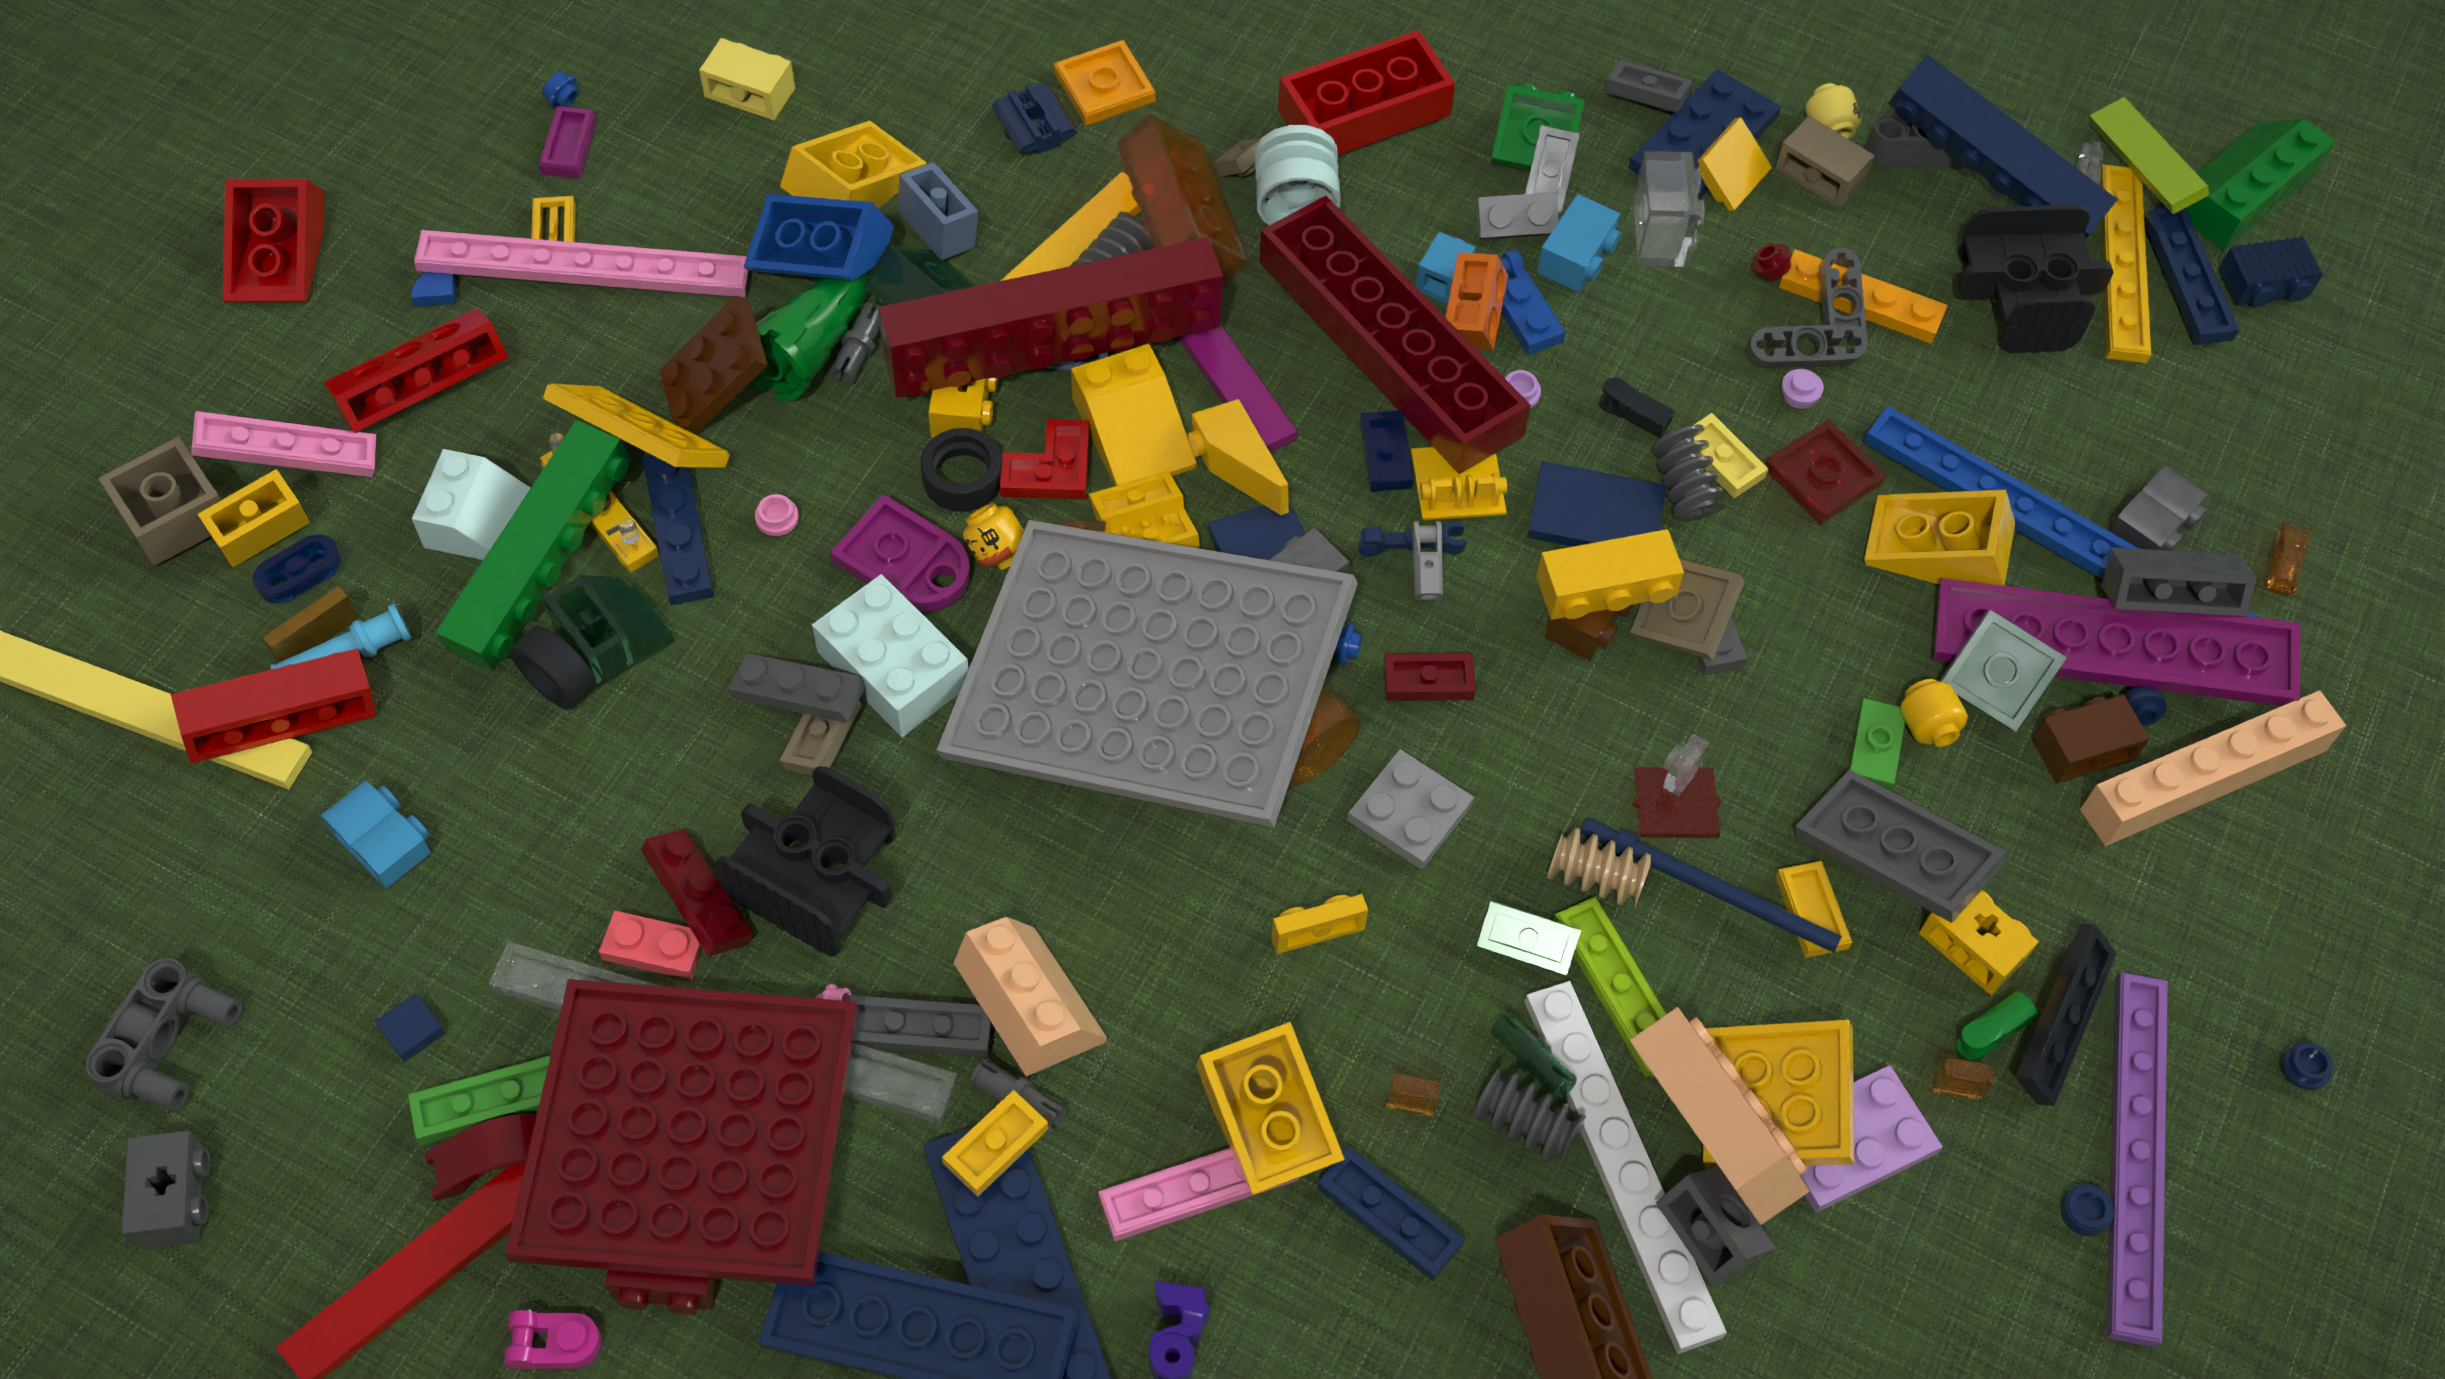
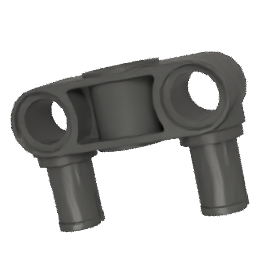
M170 958L158 959L144 970L126 999L113 1013L108 1026L87 1057L86 1071L99 1088L112 1099L125 1100L131 1098L135 1100L141 1097L169 1110L177 1111L188 1097V1085L155 1071V1068L163 1056L172 1048L179 1031L190 1015L195 1013L226 1027H231L241 1014L242 1002L237 998L209 988L207 982L201 976L187 971L177 960ZM178 982L173 990L163 993L169 985ZM124 1065L118 1074L109 1077L110 1072L114 1068Z

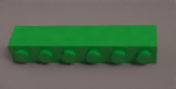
M575 420L435 632L449 652L492 672L500 660H504L509 656L510 648L514 645V639L522 626L533 619L537 611L538 602L544 592L557 582L561 566L570 552L578 549L588 524L593 517L598 516L604 509L610 490L616 482L621 481L626 475L630 458L621 439Z

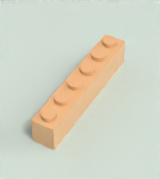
M2319 690L2300 698L2299 701L2288 703L2097 784L2080 810L2104 846H2107L2326 752L2344 730L2346 724Z

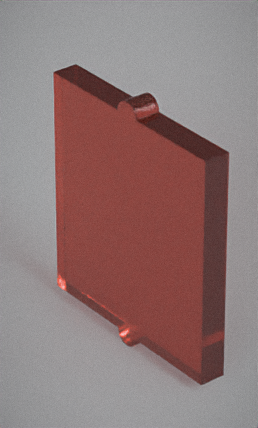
M1635 767L1636 797L1633 800V806L1638 810L1640 837H1720L1718 808L1720 807L1721 799L1716 796L1713 768Z

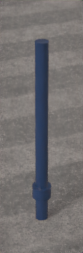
M1587 818L1581 828L1580 834L1588 838L1592 834L1598 835V842L1605 846L1610 840L1615 841L1616 856L1618 857L1628 846L1633 848V859L1637 861L1645 853L1651 854L1650 867L1832 953H1835L1842 936L1640 842V836L1625 829L1618 832L1591 818Z

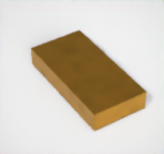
M338 586L266 634L263 639L275 661L279 663L328 641L359 618L348 596Z

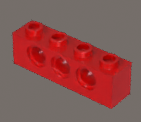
M476 308L328 379L323 384L341 418L355 433L508 358L491 320Z

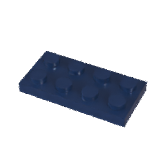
M1717 69L1685 101L1678 113L1674 112L1630 157L1628 169L1688 206L1693 207L1709 190L1698 172V159L1735 118L1741 117L1754 139L1757 140L1778 118L1781 106Z

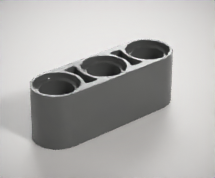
M1883 114L1877 117L1865 150L1875 155L1872 163L1877 166L1964 167L1958 161L1957 156L1944 146L1932 143L1923 130L1912 122L1904 121L1897 114Z

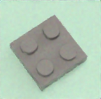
M1399 749L1349 811L1347 821L1423 870L1473 806L1474 796Z

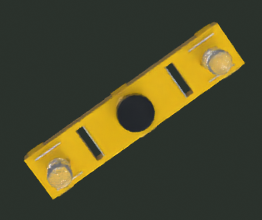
M554 433L550 436L549 445L551 451L540 457L543 468L565 437L564 435ZM610 490L604 509L598 516L593 517L589 524L627 571L632 573L657 558L659 552L655 543L646 535Z

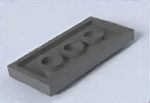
M1850 769L1795 826L1797 839L1951 923L2006 863L2005 850Z

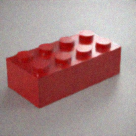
M1417 30L1280 77L1278 111L1287 125H1308L1326 132L1333 138L1337 146L1338 155L1450 116L1455 82L1421 32Z

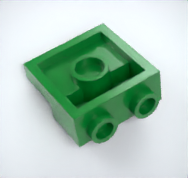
M1519 83L1516 86L1508 84L1491 163L1530 171L1540 126L1543 125L1578 133L1585 99L1577 98L1574 93L1568 91H1556L1555 93L1539 91L1538 87L1527 83Z

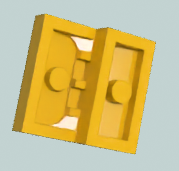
M1169 471L1089 494L1090 503L1101 532L1193 548L1200 547L1199 534L1184 509L1183 495Z

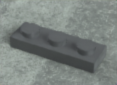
M747 653L727 690L733 699L847 723L866 686L861 677L857 675Z
M850 995L849 1001L857 1002L858 1007L853 1048L988 1058L992 1023L980 1005Z

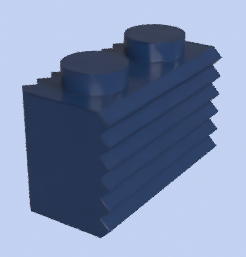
M2303 235L2298 238L2294 236L2291 239L2287 237L2284 240H2271L2268 243L2264 241L2262 243L2256 242L2253 245L2249 243L2246 246L2244 244L2238 247L2234 245L2229 249L2219 267V274H2222V280L2225 281L2228 293H2231V299H2234V305L2236 306L2252 303L2255 307H2261L2271 303L2273 300L2290 298L2291 301L2303 300L2313 293L2324 275Z

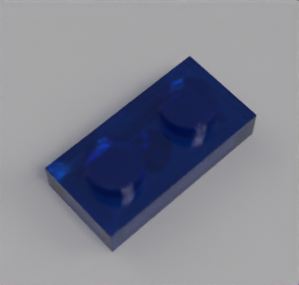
M1402 410L1361 413L1359 424L1370 492L1412 489L1414 478Z

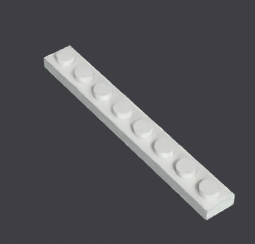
M1568 981L1527 994L1524 1003L1574 1118L1581 1113L1586 1115V1119L1580 1129L1581 1134L1677 1354L1723 1339L1727 1332L1697 1264L1656 1204L1665 1195L1664 1190L1571 982Z

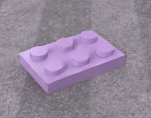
M1891 1065L1853 1082L1854 1164L1805 1166L1807 1171L1800 1175L1810 1191L1805 1194V1197L1815 1213L1938 1154L1943 1148Z

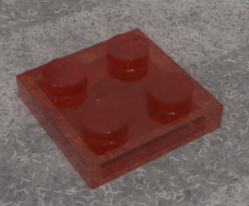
M1830 419L1768 457L1765 463L1768 473L1820 525L1880 487L1886 478V475Z

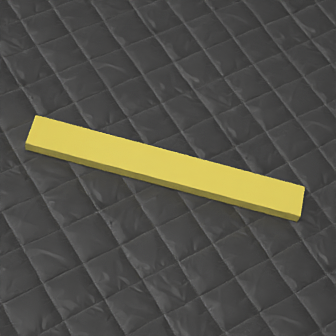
M0 631V682L186 751L170 693ZM290 738L208 760L289 790L313 752L309 745Z

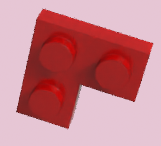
M1047 419L1045 454L1002 452L1000 497L1086 500L1089 420Z

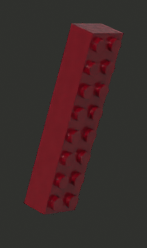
M1327 196L1261 229L1259 263L1458 474L1463 473L1525 436L1531 404Z
M1209 237L878 307L884 360L895 397L919 396L932 390L950 386L960 387L977 380L1001 378L1010 373L1028 369H1042L1051 364L1070 360H1083L1092 355L1111 351H1124L1133 346L1152 342H1165L1170 338L1193 333L1201 334L1211 329L1220 328L1223 274Z

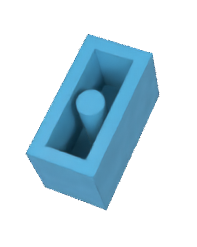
M1577 194L1542 246L1537 273L1580 293L1588 279L1594 281L1597 278L1604 263V254L1606 252L1612 254L1617 247L1622 232L1617 230L1621 213Z

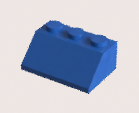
M767 194L743 267L748 271L853 280L883 263L894 225L872 202Z

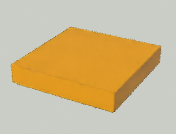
M1124 40L1053 63L1055 76L1085 126L1156 102L1154 88Z

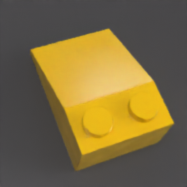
M867 121L792 146L780 187L792 196L872 202L879 209L899 192V176L901 174L927 165V162L873 122Z
M1150 344L1071 368L1072 399L1082 420H1089V434L1114 486L1166 471L1175 476L1197 468L1193 451L1166 376Z
M1986 490L1878 495L1864 558L1865 564L1870 567L1939 584L1941 578L2005 586L2015 529V519L2007 491Z
M1291 1022L1199 1056L1196 1068L1252 1196L1345 1160Z

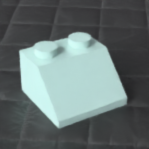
M443 449L412 517V521L424 548L484 560L527 495L530 487L485 457Z

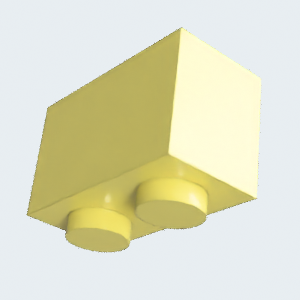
M723 38L718 41L699 69L706 98L771 120L776 119L795 90L791 61L778 55H771L750 48L745 44L735 43Z

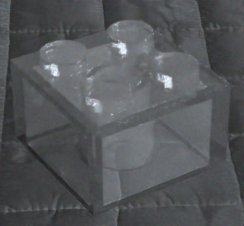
M1644 151L1632 200L1637 266L1685 267L1689 251H1695L1696 226L1703 224L1705 205L1704 201L1698 200L1697 196L1701 187V171L1694 168L1693 152Z

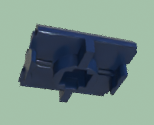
M1032 83L1026 85V90L1017 93L1015 90H1011L1008 92V96L996 100L992 105L993 111L1005 129L1007 140H1012L1020 154L1036 150L1038 155L1061 146L1062 140L1077 134V130L1059 101L1045 83L1033 86Z

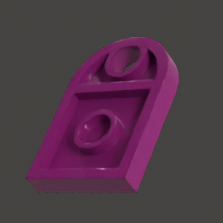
M885 494L873 504L830 552L832 563L866 584L882 574L920 612L937 611L950 606L963 595L970 580L969 558L963 545L952 535ZM939 575H950L955 579L954 583L948 587H937L932 583V580Z

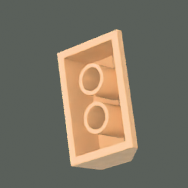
M1004 917L966 932L954 965L1025 1076H1029L1106 1042L1107 1037L1034 927L1009 917Z

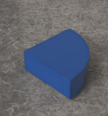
M425 272L412 288L411 300L413 306L456 303V274Z

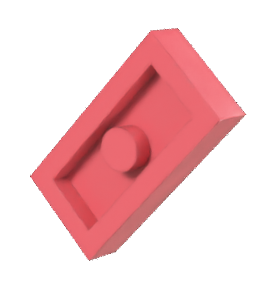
M614 911L599 954L604 961L692 980L703 948L690 927Z

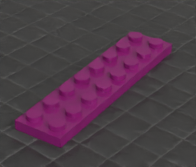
M1941 578L1938 586L1933 661L1951 663L1987 609H1990L2067 657L2055 677L2132 687L2150 686L2155 690L2284 706L2293 701L2300 700V623L2249 616L2115 609L2111 601L2105 598Z

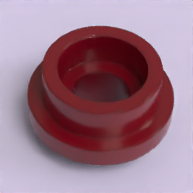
M1782 243L1764 245L1753 258L1752 268L1757 275L1762 276L1765 280L1771 281L1781 278L1792 266L1791 251L1787 245Z

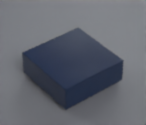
M416 993L374 1021L404 1062L446 1034Z

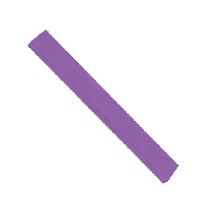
M2121 972L2115 982L2110 1198L2115 1212L2114 1218L2109 1225L2106 1338L2157 1348L2162 1343L2168 981Z

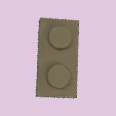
M860 701L856 704L847 723L803 714L779 760L784 769L812 776V772L818 766L830 768L862 705Z

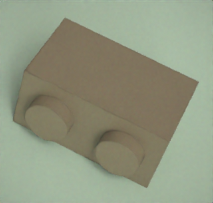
M1808 116L1783 142L1775 169L1836 207L1841 208L1866 181L1875 155L1835 132L1830 127Z

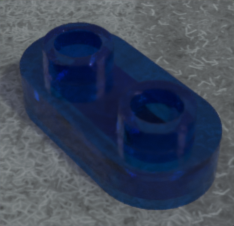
M322 534L307 536L262 562L254 572V585L260 596L267 602L284 603L290 601L332 576L341 565V554L330 537ZM321 559H324V560H322L321 562H319L318 564L314 565V563H315L316 561L321 560ZM281 582H285L284 584H282V585H280V586H276L277 584H279V583H281Z

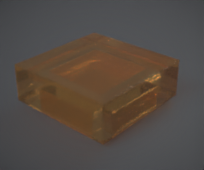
M1947 1058L1933 1076V1092L1981 1100L1994 1082V1067Z
M1393 1074L1386 1107L1433 1117L1441 1084L1417 1077Z

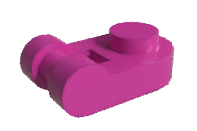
M529 1310L512 1311L508 1324V1330L513 1332L511 1346L505 1349L504 1366L513 1369H576L584 1367L593 1362L599 1354L602 1345L601 1333L594 1321L584 1314L537 1313ZM533 1334H547L546 1348H532Z

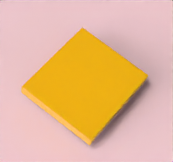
M1741 117L1735 118L1698 159V172L1715 200L1718 203H1724L1728 211L1735 210L1772 168Z

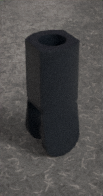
M1612 377L1605 381L1603 385L1604 393L1599 398L1601 409L1624 418L1659 438L1664 435L1673 420L1674 409L1644 393H1640L1623 379Z

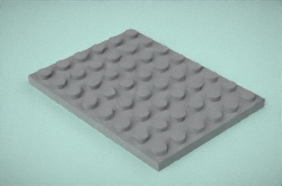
M1029 520L936 751L942 759L1274 828L1358 584L1353 574Z

